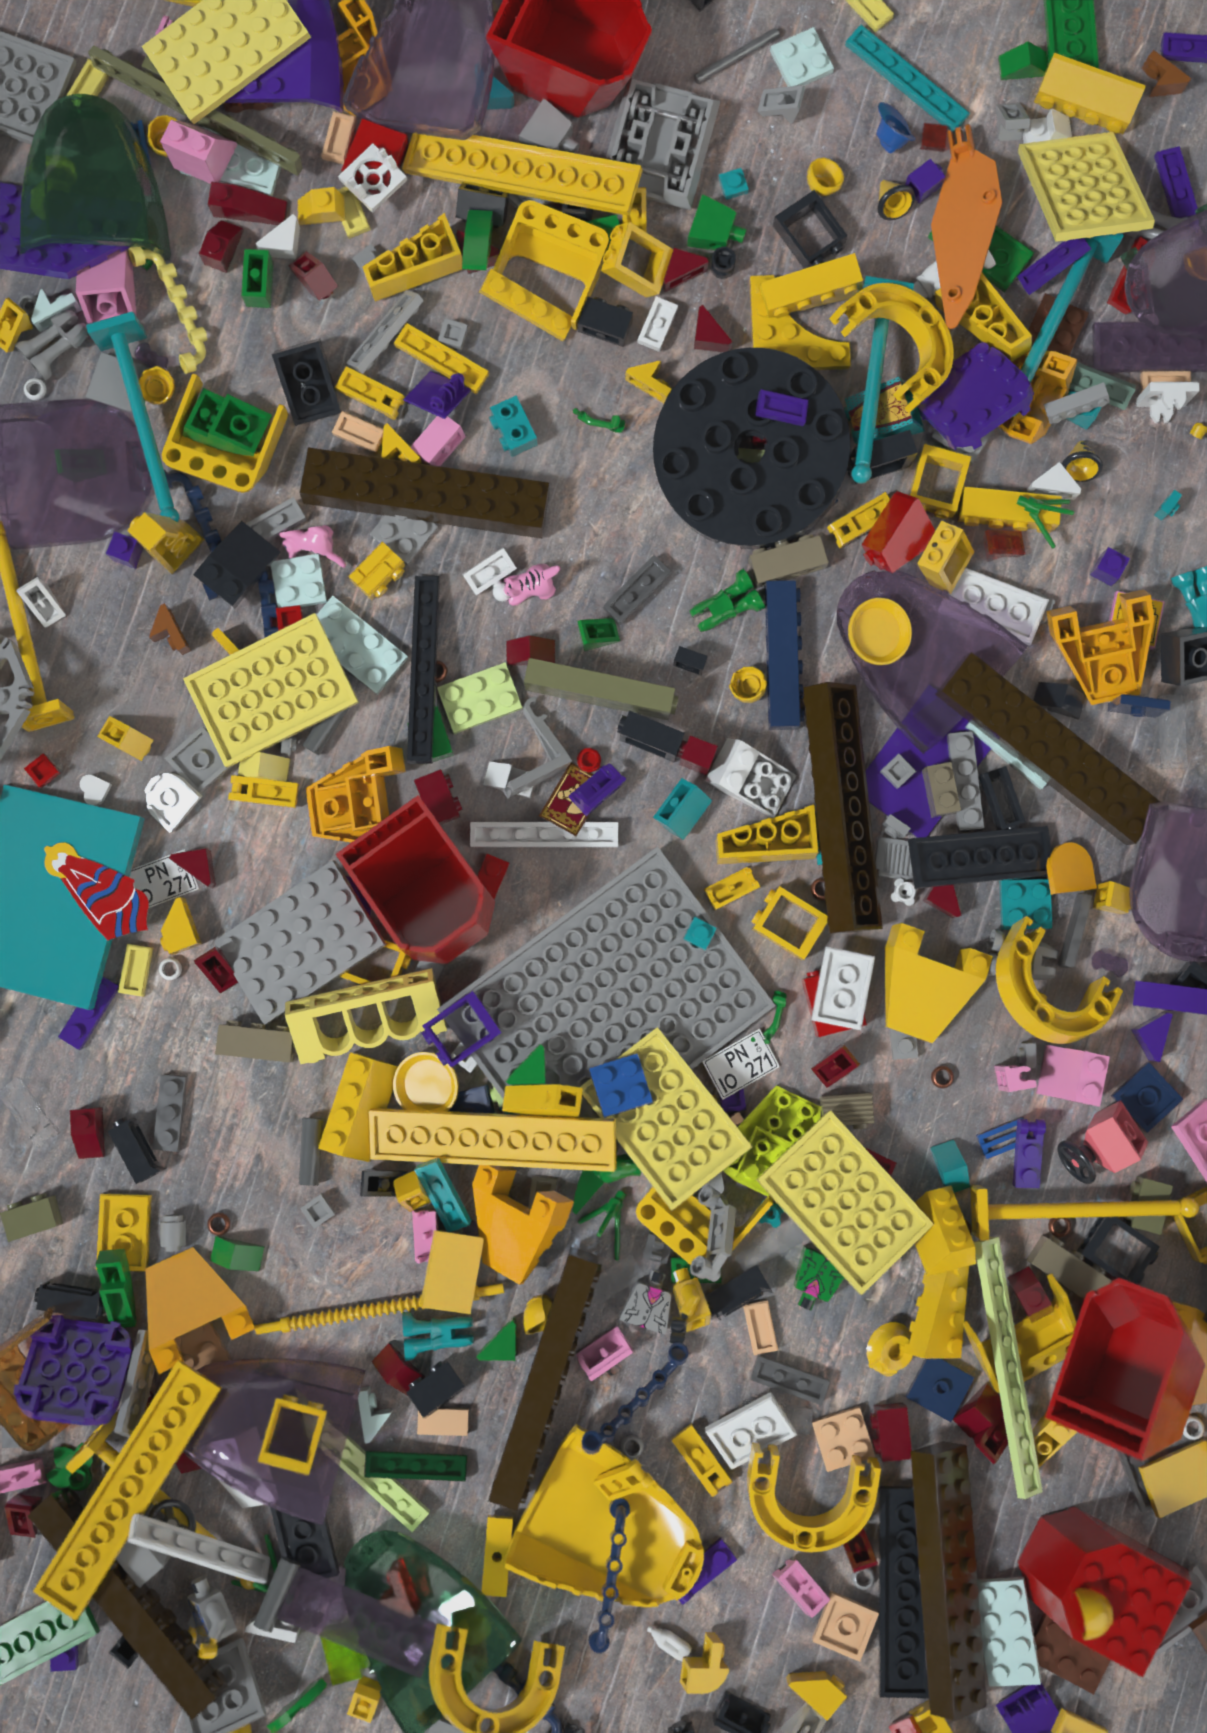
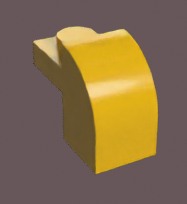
M705 1632L702 1657H683L680 1683L687 1694L710 1693L718 1689L727 1678L729 1668L723 1660L725 1653L724 1644L715 1632Z

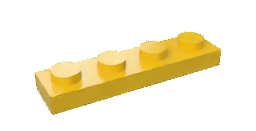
M490 269L479 293L557 339L565 340L571 327L572 316L495 270Z
M408 323L405 324L394 342L395 347L448 378H451L453 374L461 373L465 378L464 386L470 388L475 394L479 392L489 376L488 370Z

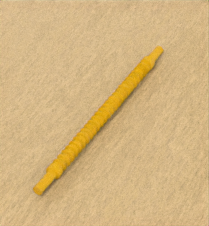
M503 1283L483 1287L476 1285L473 1301L480 1300V1297L505 1293ZM420 1294L419 1298L414 1295L412 1299L407 1296L406 1300H402V1298H399V1301L392 1299L391 1302L385 1300L383 1304L378 1301L377 1305H374L372 1302L370 1306H367L366 1303L363 1304V1307H360V1305H356V1308L350 1306L348 1310L345 1307L341 1311L336 1308L335 1312L329 1309L328 1313L321 1311V1314L314 1312L312 1316L310 1313H307L306 1317L303 1314L299 1318L295 1315L292 1319L282 1317L280 1321L255 1325L256 1335L277 1331L288 1333L291 1332V1329L297 1331L299 1327L304 1330L305 1326L311 1329L312 1325H315L316 1328L319 1327V1324L326 1326V1323L333 1325L334 1321L340 1324L341 1320L346 1323L347 1319L353 1322L355 1318H358V1320H361L362 1317L368 1319L370 1315L375 1318L376 1314L382 1317L383 1313H386L388 1316L390 1312L397 1314V1311L404 1313L405 1309L408 1312L412 1308L417 1311L418 1307H420L422 1294Z

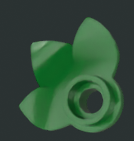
M84 1442L79 1444L75 1451L64 1446H58L54 1449L56 1468L46 1475L52 1485L58 1488L69 1486L74 1491H82L90 1485L92 1481L90 1467L93 1463V1455L73 1474L66 1469V1465ZM77 1473H81L83 1475V1481H78L76 1479Z

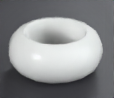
M38 378L29 379L24 385V393L31 400H41L46 394V385ZM34 384H40L41 390L37 395H31L29 392L30 387Z
M166 958L159 965V973L166 980L177 979L182 972L181 963L175 958ZM168 962H173L177 967L176 973L172 976H168L164 972V967Z
M1196 1416L1188 1417L1183 1432L1186 1438L1196 1440L1203 1435L1205 1427L1201 1419ZM1196 1421L1199 1425L1198 1431L1192 1435L1188 1434L1186 1430L1188 1423Z

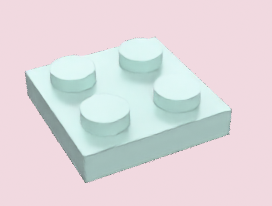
M814 27L772 45L770 48V52L787 87L805 86L833 73L834 67Z
M318 554L273 561L271 569L278 608L297 605L306 607L327 603L321 561Z

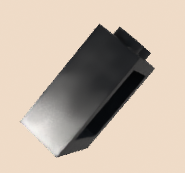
M815 190L796 201L774 218V229L804 269L824 263L825 258L831 254L835 256L845 248L848 235ZM813 211L834 241L809 257L788 227Z
M910 430L873 441L870 463L872 475L870 480L911 466L918 451ZM858 446L853 448L848 462L847 473L850 478H852V469L856 466Z
M630 710L627 717L622 715L617 727L620 741L673 763L685 734L682 731Z
M1098 1217L1076 1251L1104 1269L1114 1278H1121L1139 1285L1145 1277L1144 1271L1147 1266L1152 1265L1159 1254L1157 1251L1160 1246L1117 1217ZM1114 1224L1147 1246L1127 1277L1094 1255Z

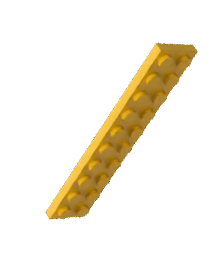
M415 124L402 167L405 174L458 184L463 182L490 190L627 216L630 215L643 171L641 165Z
M379 1108L369 1110L370 1159L427 1162L439 1157L441 1163L611 1172L616 1170V1119Z
M181 1360L176 1362L33 1590L34 1593L75 1621L80 1618L126 1544L132 1516L135 1514L144 1515L222 1390V1387Z

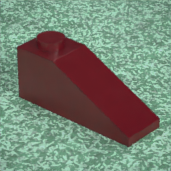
M211 182L208 207L213 217L280 225L285 221L288 204L287 201L234 184Z

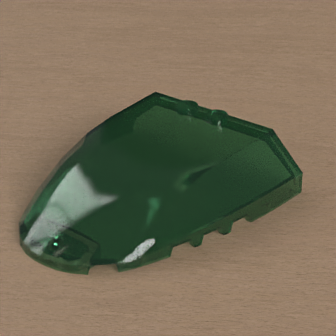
M72 94L53 102L40 118L25 168L20 209V253L25 254L28 249L48 243L145 247L163 255L164 260H170L171 251L168 228L158 184L145 150L126 115L111 102L95 95Z
M382 1530L370 1533L361 1538L350 1549L343 1565V1568H346L345 1585L342 1587V1593L351 1625L356 1626L360 1637L359 1647L365 1650L370 1662L368 1669L371 1674L376 1675L382 1688L380 1694L403 1733H425L444 1718L434 1700L429 1679L430 1657L437 1623L468 1630L461 1664V1681L466 1695L470 1694L518 1648L522 1641V1638L503 1614L467 1577L432 1550L401 1532ZM452 1629L451 1632L447 1631L445 1647L448 1649L452 1648L456 1634ZM445 1654L441 1659V1666L443 1668L448 1667L451 1662L449 1654Z

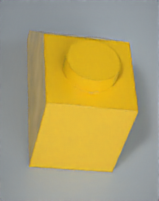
M335 187L311 189L298 199L299 225L345 221L344 196Z
M111 716L108 717L97 736L140 761L149 753L151 744L154 741Z
M1112 881L1097 885L1093 909L1121 915L1128 913L1132 909L1134 904L1132 888Z
M182 897L176 898L162 926L161 933L163 937L160 938L164 951H168L172 955L202 945L186 899Z
M826 1671L789 1673L786 1676L788 1686L827 1721L847 1698L844 1689L845 1684L835 1674L831 1677Z

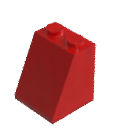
M899 491L892 495L861 544L865 551L863 554L864 558L871 566L875 565L881 570L884 569L893 573L926 549L936 530L919 498Z

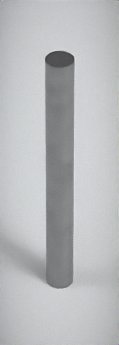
M774 27L694 75L698 84L779 37V31Z

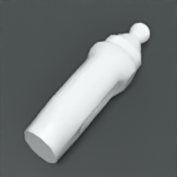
M652 1626L647 1628V1631L651 1632L658 1647L675 1659L682 1661L683 1657H688L692 1647L689 1643L673 1632L666 1629L662 1630L661 1628L653 1629Z

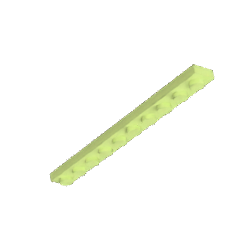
M990 1237L989 1240L976 1241L974 1245L1017 1496L1021 1499H1027L1043 1491L999 1237Z

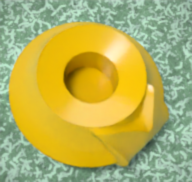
M889 1322L877 1328L871 1335L867 1345L868 1366L886 1377H890L906 1367L913 1355L903 1353L905 1343L909 1344L912 1333L909 1329L898 1322Z

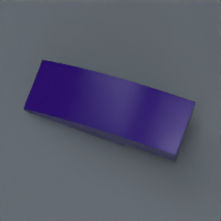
M1135 981L1133 1006L1207 1015V989Z

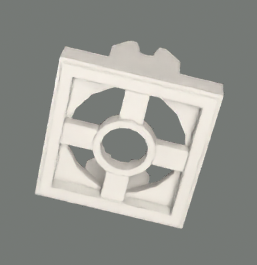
M374 144L370 145L338 176L339 180L372 213L407 181V176L397 167L391 155L388 156L384 148L379 150ZM369 161L383 163L377 170H369L364 165L365 162ZM357 170L364 175V182L359 185L355 180ZM390 171L391 181L389 186L386 187L383 184L382 176ZM370 174H377L380 177V181L376 185H370L366 181L367 177ZM378 189L381 193L370 195L366 194V191Z
M1150 382L1136 398V407H1150V417L1154 423L1159 422L1160 415L1163 416L1164 423H1168L1173 415V407H1176L1177 410L1185 407L1199 392V383Z

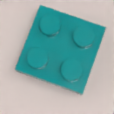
M1048 879L999 881L1001 930H1010L1013 924L1025 916L1033 921L1032 925H1027L1025 930L1037 929L1039 927L1052 929V904Z

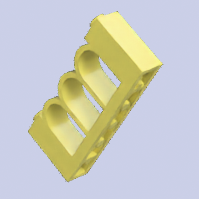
M431 968L285 1002V1018L300 1064L316 1063L319 1060L325 1059V1054L339 1056L347 1053L354 1043L360 1047L374 1048L381 1045L388 1035L398 1040H409L425 1030L422 1025L440 1014L437 1009L442 1006V1002ZM411 995L416 1016L412 1020L403 1023L391 1019L384 1001ZM376 1003L382 1024L374 1030L360 1029L356 1026L350 1009ZM342 1011L348 1032L339 1038L327 1037L320 1030L316 1017ZM444 1019L431 1027L436 1035L447 1031Z

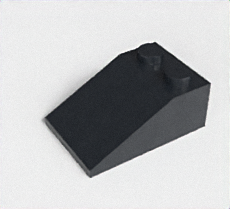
M320 338L279 349L272 353V358L295 426L341 413L329 364Z
M241 521L208 555L193 575L236 609L281 552Z
M1207 627L1182 629L1160 634L1161 682L1184 686L1207 681Z

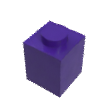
M930 158L908 175L905 185L910 186L914 190L915 200L920 204L942 187L946 176L942 167L939 164H935Z
M114 531L106 555L114 562L136 569L144 548L136 539Z
M1108 547L1100 555L1090 575L1112 586L1121 577L1130 558Z

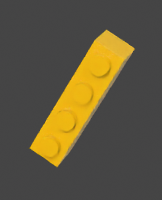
M964 487L959 500L958 522H964L966 526L987 524L988 527L994 529L1008 526L1013 527V530L1026 531L1027 528L1037 529V532L1042 533L1029 515V512L1025 511L1024 507L1016 504L1019 496L1043 500L1062 499V496ZM1041 510L1038 517L1048 533H1051L1060 525V513Z

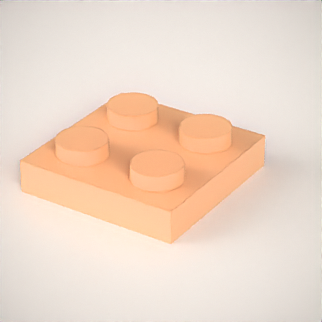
M859 1406L811 1421L827 1472L850 1465L852 1455H859L861 1461L867 1460L868 1457H875Z
M830 1591L828 1596L830 1601L824 1606L812 1641L860 1662L879 1612L876 1609Z

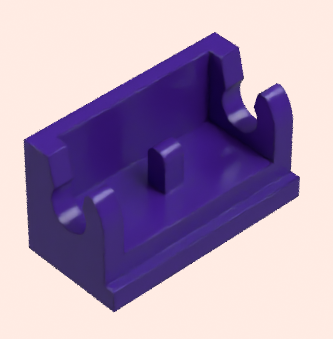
M608 763L568 797L587 817L623 785L626 778Z

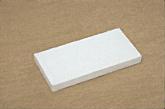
M965 568L952 593L946 592L939 611L1030 646L1049 599Z

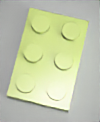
M506 662L437 687L454 734L523 709Z

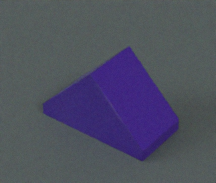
M1159 1013L1131 1029L1149 1061L1161 1062L1173 1016L1171 1013Z

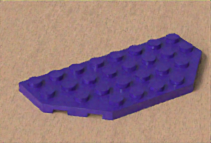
M0 183V269L71 279L78 275L77 271L88 265L92 268L108 259L107 256L117 250L123 252L129 249L143 212L141 203L50 191L45 200L46 219L42 220L31 207L29 201L30 187Z

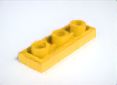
M488 1515L481 1595L507 1597L509 1570L504 1568L503 1561L512 1538L513 1517ZM499 1552L502 1556L495 1558L493 1553Z

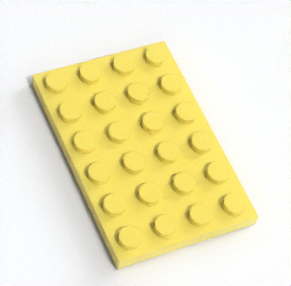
M202 0L142 45V48L190 121L195 124L310 39L311 36L287 0Z
M1113 132L1019 144L1018 154L1055 242L1153 229L1155 219Z
M316 613L183 678L226 768L359 703Z
M657 1027L615 1059L618 1060L638 1053L653 1103L604 1118L592 1078L579 1088H583L582 1096L599 1118L616 1119V1140L671 1211H673L751 1149L752 1146Z
M831 1110L823 1115L756 1179L860 1295L866 1292L934 1225Z

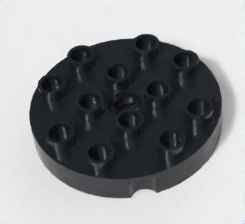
M749 347L726 351L701 362L690 370L676 384L665 400L658 416L653 438V459L656 476L667 501L675 513L687 526L702 537L715 543L723 542L737 545L741 549L754 550L774 547L780 543L792 541L813 528L827 514L837 500L843 487V480L850 460V434L847 417L836 392L828 381L803 360L788 353L768 348ZM762 389L809 400L804 426L755 416L759 391ZM746 436H755L761 440L765 439L767 442L764 444V455L758 463H749L742 458L739 460L736 457L739 455V444Z

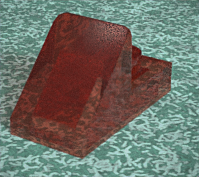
M985 531L983 542L987 562L1001 557H1021L1026 555L1021 531Z
M401 1558L393 1561L387 1571V1581L391 1588L384 1591L379 1599V1603L409 1618H413L422 1604L404 1559Z

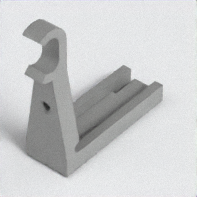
M531 697L525 702L523 713L533 727L550 761L507 783L509 787L503 789L507 799L566 770L572 762L568 753L544 722L547 715L542 714V716L537 717L531 710L530 705H534L536 697Z

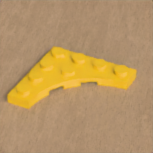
M774 275L750 276L753 348H768L788 353L803 360L815 370L850 369V342H837L818 337L797 324L789 314L781 318H775V316L769 318L761 293V282L774 279Z

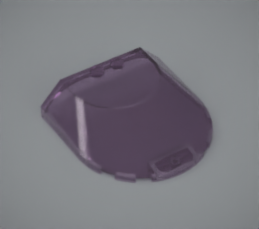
M86 399L0 404V515L11 548L19 550L98 542L112 537L114 531L120 530L126 524L130 525L131 521L142 511L141 507L146 497H149L153 484L136 425L125 414L107 404Z
M1171 802L1153 803L1149 806L1131 877L1130 907L1136 925L1153 946L1170 957L1189 962H1207V809Z

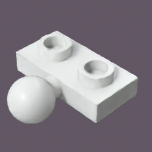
M501 548L462 575L475 595L493 585L495 599L504 602L509 600L510 596L504 592L506 583L500 579L517 568L505 549Z

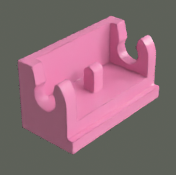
M436 416L410 448L420 457L422 463L441 466L466 436L461 426L448 416L446 419Z
M994 1066L1000 1091L1013 1092L1037 1087L1036 1080L1020 1079L1022 1077L1021 1072L1031 1070L1027 1066Z
M435 1209L412 1211L416 1263L429 1260L434 1230L439 1231L438 1214Z
M616 1326L576 1353L579 1364L592 1382L631 1355L633 1348L619 1327Z
M42 1457L0 1466V1493L47 1483Z
M789 1559L785 1562L786 1566L782 1570L777 1569L772 1575L806 1615L813 1618L830 1599L796 1559L794 1561Z

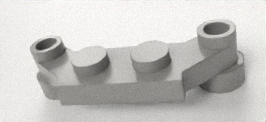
M706 1185L701 1189L698 1200L702 1205L711 1209L706 1258L697 1256L692 1261L690 1271L692 1275L700 1279L706 1278L715 1282L721 1275L720 1268L725 1260L732 1255L736 1208L729 1205L727 1197L711 1186Z

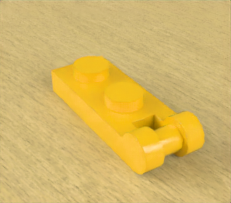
M347 366L335 386L337 391L383 413L392 420H396L400 405L405 403V396ZM386 397L392 400L389 406L384 404Z
M886 492L827 527L830 534H834L837 539L836 544L839 549L871 530L890 500ZM847 525L851 532L845 535L841 528Z
M231 775L232 791L228 794V800L288 808H296L298 783ZM242 785H248L247 794H241Z
M692 1423L671 1438V1441L712 1497L719 1493L718 1490L724 1485L729 1486L733 1483L729 1474L719 1463ZM716 1472L719 1477L711 1481L708 1477Z
M634 1459L627 1465L598 1475L593 1483L609 1501L647 1488L654 1478L649 1472L645 1473L641 1469L642 1465L640 1462Z

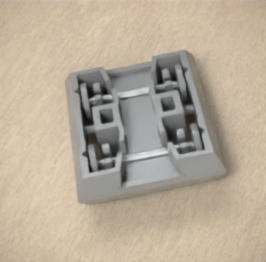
M630 78L625 86L606 159L624 162L625 149L621 148L624 136L629 137L625 163L641 165L643 171L638 187H646V199L691 210L720 101L666 85ZM629 121H633L631 131L626 130ZM693 136L699 139L696 148L691 147ZM689 153L694 154L691 167L686 165Z

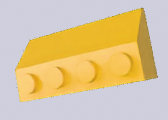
M1054 53L1043 76L1034 103L1039 104L1045 109H1055L1068 117L1079 118L1089 125L1104 127L1109 132L1124 134L1146 85Z
M350 1052L318 1149L343 1157L370 1162L369 1110L376 1108L387 1109L393 1092L394 1075L398 1066L356 1052Z

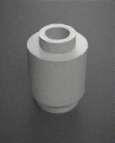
M183 1214L163 1215V1221L160 1222V1247H166V1252L181 1251V1246L186 1245V1221L183 1220Z

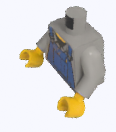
M201 1576L191 1582L194 1593L187 1597L192 1615L188 1622L189 1630L187 1631L192 1635V1642L194 1644L197 1640V1634L209 1641V1643H201L199 1657L212 1659L217 1654L216 1643L236 1632L237 1629L222 1592L209 1585L206 1576Z

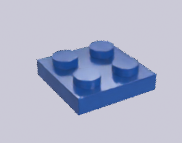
M638 1053L589 1068L604 1118L653 1103Z

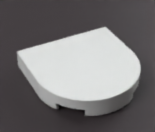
M164 773L155 776L149 781L145 789L148 811L170 833L176 830L202 797L183 777L174 773Z

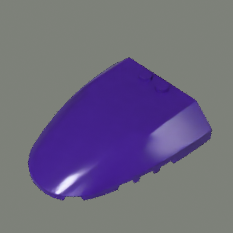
M287 0L311 38L224 103L310 102L333 108L338 112H344L342 60L339 54V38L334 24V14L329 0Z

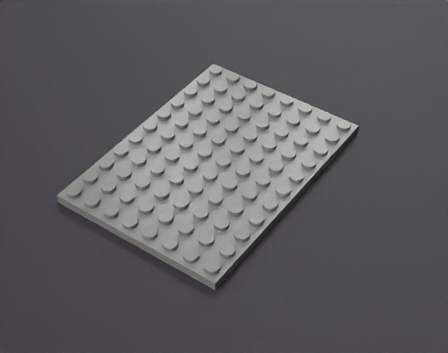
M657 846L437 1010L441 1013L472 991L478 997L502 1033L470 1055L504 1100L505 1087L517 1086L509 1085L505 1080L539 1044L544 1047L545 1084L521 1085L558 1084L581 1087L592 1078L589 1068L614 1061L657 1027L692 1070L775 1007V1004ZM693 917H697L717 928L705 951L683 940ZM468 1002L444 1018L466 1049L489 1034ZM582 1096L579 1117L599 1118ZM514 1113V1115H527V1114Z

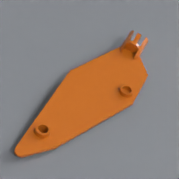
M970 124L965 125L967 141L964 139L961 127L955 128L957 144H955L952 130L947 131L951 159L931 222L945 321L949 329H954L958 326L974 299L1003 204L996 162L975 150Z

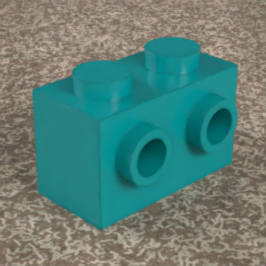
M517 395L490 407L492 416L488 418L494 431L498 429L502 436L499 438V442L504 452L509 451L511 457H514L538 446L537 437Z
M681 778L653 818L667 831L684 840L712 800L696 785Z

